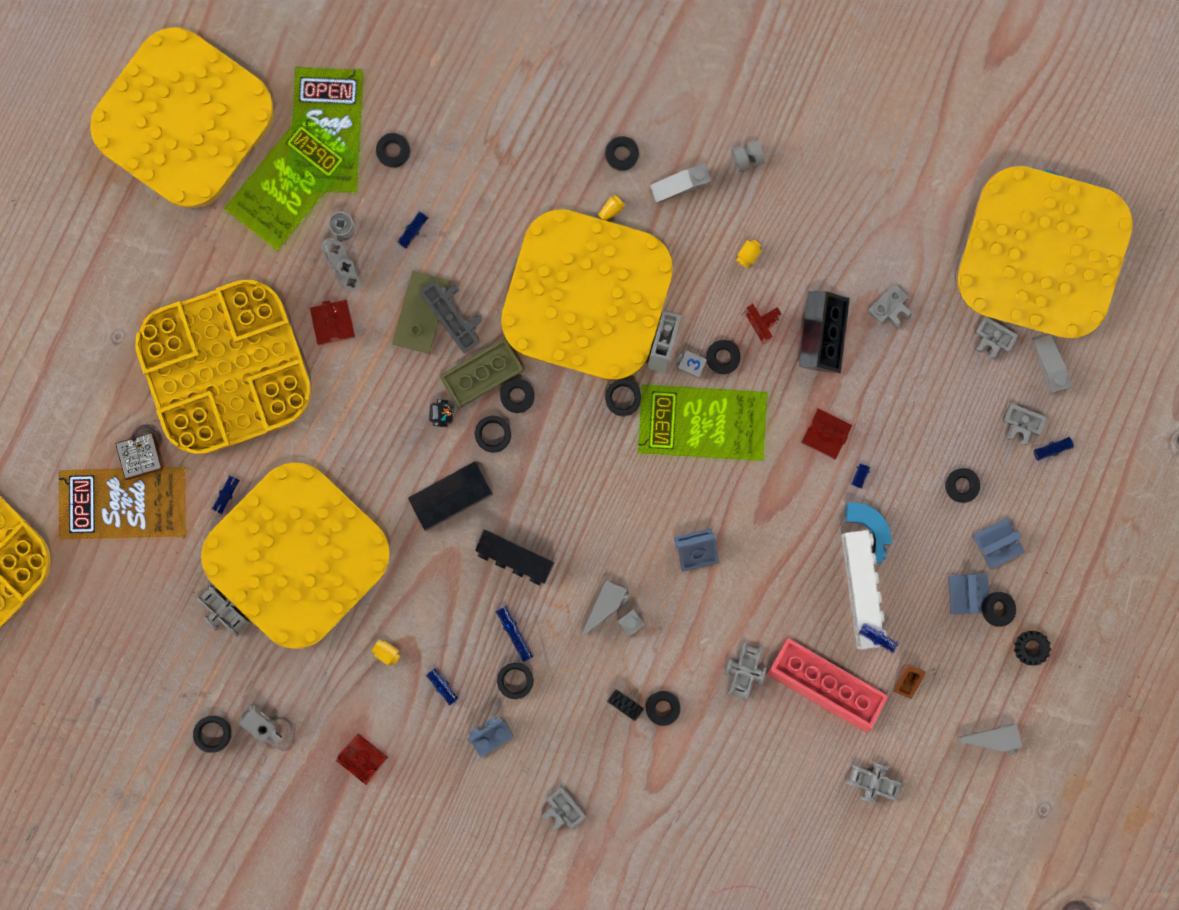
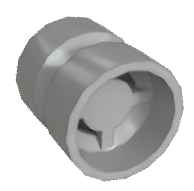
M757 140L747 143L746 147L741 145L731 149L733 160L739 172L749 169L750 165L756 167L765 163L762 149Z
M338 211L330 216L328 227L336 239L348 240L354 235L355 224L348 213Z

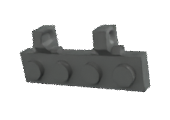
M433 281L420 290L419 294L463 354H465L480 343L474 335L476 332L474 327L482 321L478 315L470 321L462 319L451 304L453 301L450 297L459 291L456 285L447 290L445 287L440 289L437 283Z

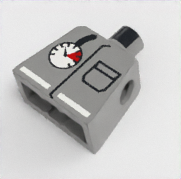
M253 704L250 705L239 719V725L261 742L268 739L276 745L282 735L274 730L276 724ZM264 725L267 729L260 730L259 727Z

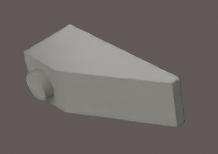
M704 163L674 174L650 186L656 203L710 186L711 179Z
M667 311L662 312L647 366L648 369L666 373L681 315Z
M1052 335L1033 339L1048 394L1071 388L1067 369Z
M606 580L582 633L586 635L618 609L620 604L625 605L629 596L626 594L627 589Z
M1009 724L957 737L959 742L1002 752L1006 751V754L1018 752L1017 748L1022 747L1017 724Z

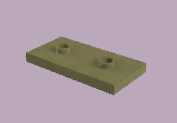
M412 271L393 345L430 354L439 320L419 294V291L433 281L437 283L440 289L445 287L447 290L449 280Z
M503 338L439 375L456 406L460 409L522 373L524 369L506 338Z

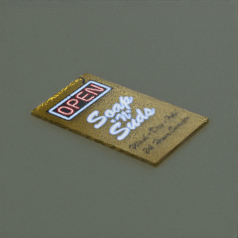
M185 467L163 468V470L130 480L124 479L122 469L59 470V539L186 537Z

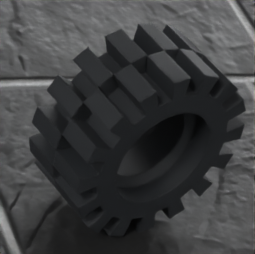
M1023 632L1016 638L1017 641L1014 643L1015 656L1026 665H1040L1042 662L1047 661V657L1050 656L1051 643L1047 640L1048 637L1041 632ZM1032 640L1036 641L1040 647L1038 654L1034 656L1029 655L1025 650L1026 644Z
M617 689L614 690L607 700L608 703L635 722L644 710V708Z

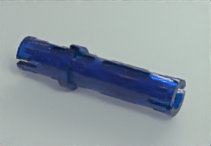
M507 606L497 610L496 613L504 626L503 630H506L522 662L534 657L516 626V620L514 621Z

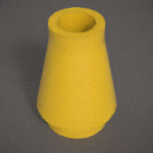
M615 194L613 197L610 196L598 215L602 220L607 221L623 211L626 205Z

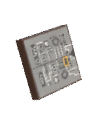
M153 433L115 443L125 480L163 470Z

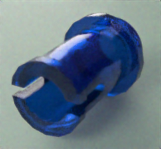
M859 463V466H856L857 471L851 485L862 489L868 473L870 474V467Z

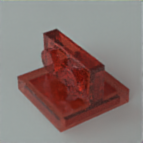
M347 299L333 303L327 300L322 302L323 305L310 307L318 346L355 338Z
M754 304L746 307L744 314L761 343L765 345L773 337L769 328L778 323L781 312L777 307L767 314L760 316Z
M818 408L801 443L836 460L842 446L847 441L852 425Z
M358 733L340 752L336 762L367 785L388 759V756Z

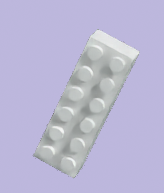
M869 530L841 534L857 649L885 646L884 642H887L886 630L882 629V623L885 621L884 613L879 608L882 598L881 593L877 592L876 584H879L878 573L874 572L876 556L871 551V545H874L873 535L869 534Z

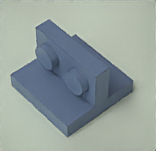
M1008 518L972 535L989 569H993L1025 552L1019 541L1022 537L1018 531L1013 530Z
M711 529L674 537L682 572L719 563L716 538Z
M988 574L948 576L950 614L982 613L983 601L989 595Z

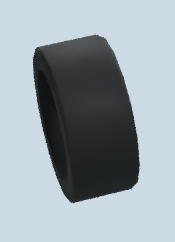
M626 379L616 380L610 384L605 395L608 409L617 416H628L637 411L641 403V393L638 386ZM619 387L631 389L635 397L633 404L626 409L616 407L612 401L614 390Z
M488 416L480 420L474 433L480 448L491 453L500 452L505 449L511 439L509 425L498 416ZM490 423L499 424L504 430V439L498 445H488L482 439V430Z
M514 662L507 664L500 670L497 677L498 689L502 695L509 699L523 698L529 694L533 687L534 679L532 672L522 663ZM510 670H520L526 676V686L520 692H511L504 685V677Z
M207 716L200 719L193 730L195 745L207 753H215L224 749L231 739L229 723L219 716ZM208 723H216L223 730V739L215 746L205 744L201 738L202 728Z

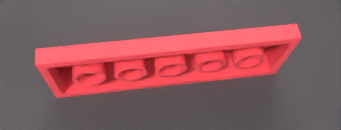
M789 638L786 639L766 674L866 733L872 729L888 698L886 694Z

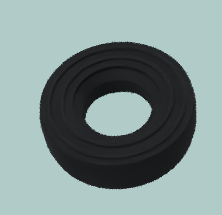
M389 133L379 139L376 145V155L383 165L391 168L399 167L408 160L410 146L402 135ZM391 143H395L400 147V153L396 157H389L386 154V147Z
M619 136L607 144L605 158L613 169L626 171L637 163L639 149L631 138ZM618 147H626L629 150L630 155L626 160L620 161L615 157L614 153Z
M718 340L707 351V364L712 371L718 374H729L740 363L741 354L739 348L729 340ZM727 350L731 355L730 362L727 364L718 363L716 360L717 352Z
M523 379L509 380L504 384L500 392L502 405L513 413L527 411L532 406L535 398L532 386ZM518 388L524 391L525 398L521 403L511 401L510 393L512 390Z
M956 469L948 475L945 489L952 500L966 503L975 499L979 494L980 480L976 473L970 469ZM960 478H965L970 483V489L966 493H960L956 489V482Z
M1004 592L989 594L982 604L984 619L990 625L996 627L1010 624L1016 615L1015 601L1009 594ZM997 602H1001L1005 607V612L1001 617L996 616L993 611V607Z
M668 691L654 693L646 703L647 716L656 725L668 726L674 723L680 715V702L674 694ZM660 701H667L671 706V711L666 716H660L656 712V705Z

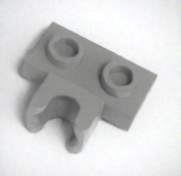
M896 284L868 309V312L880 325L888 319L896 328H900L898 316L902 315L907 319H910L912 316L910 310L904 305L909 300V297Z
M985 316L975 334L983 338L976 351L980 352L984 347H988L990 349L988 358L993 360L999 349L1008 353L1018 335Z
M1010 403L1003 422L1012 425L1007 439L1014 438L1015 434L1018 433L1021 435L1020 444L1026 445L1031 433L1038 436L1041 434L1047 417Z
M562 786L547 798L552 807L542 815L543 819H547L550 816L556 819L552 826L553 831L558 829L564 822L572 829L586 817Z

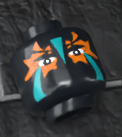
M437 399V403L430 405L428 419L433 423V426L448 427V424L453 422L454 406L448 404V400Z

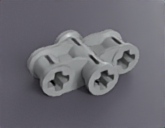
M333 238L325 239L322 243V250L328 260L329 267L334 270L339 284L349 291L356 290L360 285V280L354 269V263L348 259L341 242ZM332 244L336 245L333 247L334 251L330 250L332 248Z
M209 585L208 590L201 597L197 598L199 603L211 612L210 616L205 617L204 620L214 630H217L220 623H222L237 637L239 635L238 632L246 624H250V621L236 609V606L228 598L225 599L212 585Z
M744 642L738 662L732 661V658L728 659L724 674L734 675L728 696L734 695L747 701L752 682L754 681L758 685H762L766 669L763 668L761 670L757 668L762 647H752Z
M873 762L874 768L871 772L855 765L851 766L852 772L846 783L866 790L861 799L877 805L878 795L899 802L900 799L898 797L905 783L885 777L886 772L890 770L889 767Z

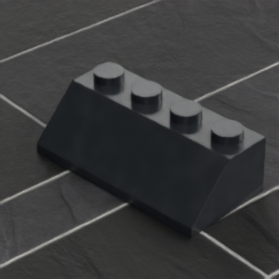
M808 291L799 367L815 371L841 373L850 298L828 291Z
M474 461L408 497L423 529L428 531L489 498L493 493Z
M485 529L475 549L478 552V557L486 561L491 558L496 561V566L503 569L506 566L513 569L512 573L520 577L527 575L531 577L530 582L539 586L541 583H546L555 564L553 561Z

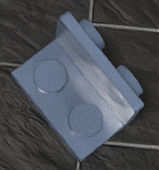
M495 716L485 723L487 726L482 730L478 727L469 733L470 737L467 741L472 743L480 757H483L514 737L502 717L497 719Z

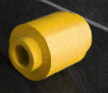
M753 239L751 241L746 240L737 254L736 261L747 269L750 265L753 266L762 252V249H760L761 244Z
M379 639L371 650L374 657L387 666L395 665L401 657L399 655L400 650L385 640Z

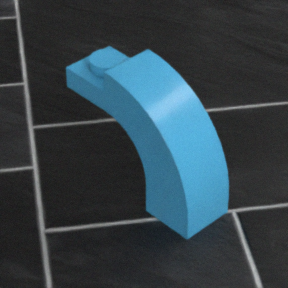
M846 503L845 522L862 524L870 530L874 539L873 553L876 556V563H883L887 555V549L884 548V545H892L891 532L886 520L870 506L861 503Z

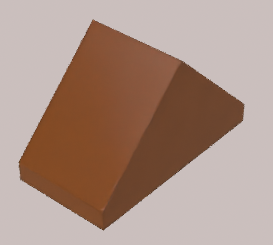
M904 664L894 692L912 699L926 671L909 664Z

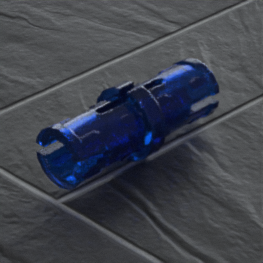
M418 211L413 221L405 227L406 230L397 243L407 249L415 236L420 234L419 231L429 218Z
M1067 437L1057 442H1049L1044 447L1034 449L1033 453L1036 460L1040 461L1049 456L1055 457L1058 453L1072 449L1074 444L1072 439Z
M230 475L228 476L223 489L218 492L219 496L211 508L212 510L217 511L219 505H221L218 513L223 514L229 500H232V494L240 480L234 479Z
M865 623L863 624L862 629L858 633L859 635L871 640L875 646L879 645L892 654L896 650L894 647L898 646V642L885 636L884 632H878Z
M436 668L426 675L436 688L435 691L441 694L449 706L459 699L450 688L449 682L441 677Z

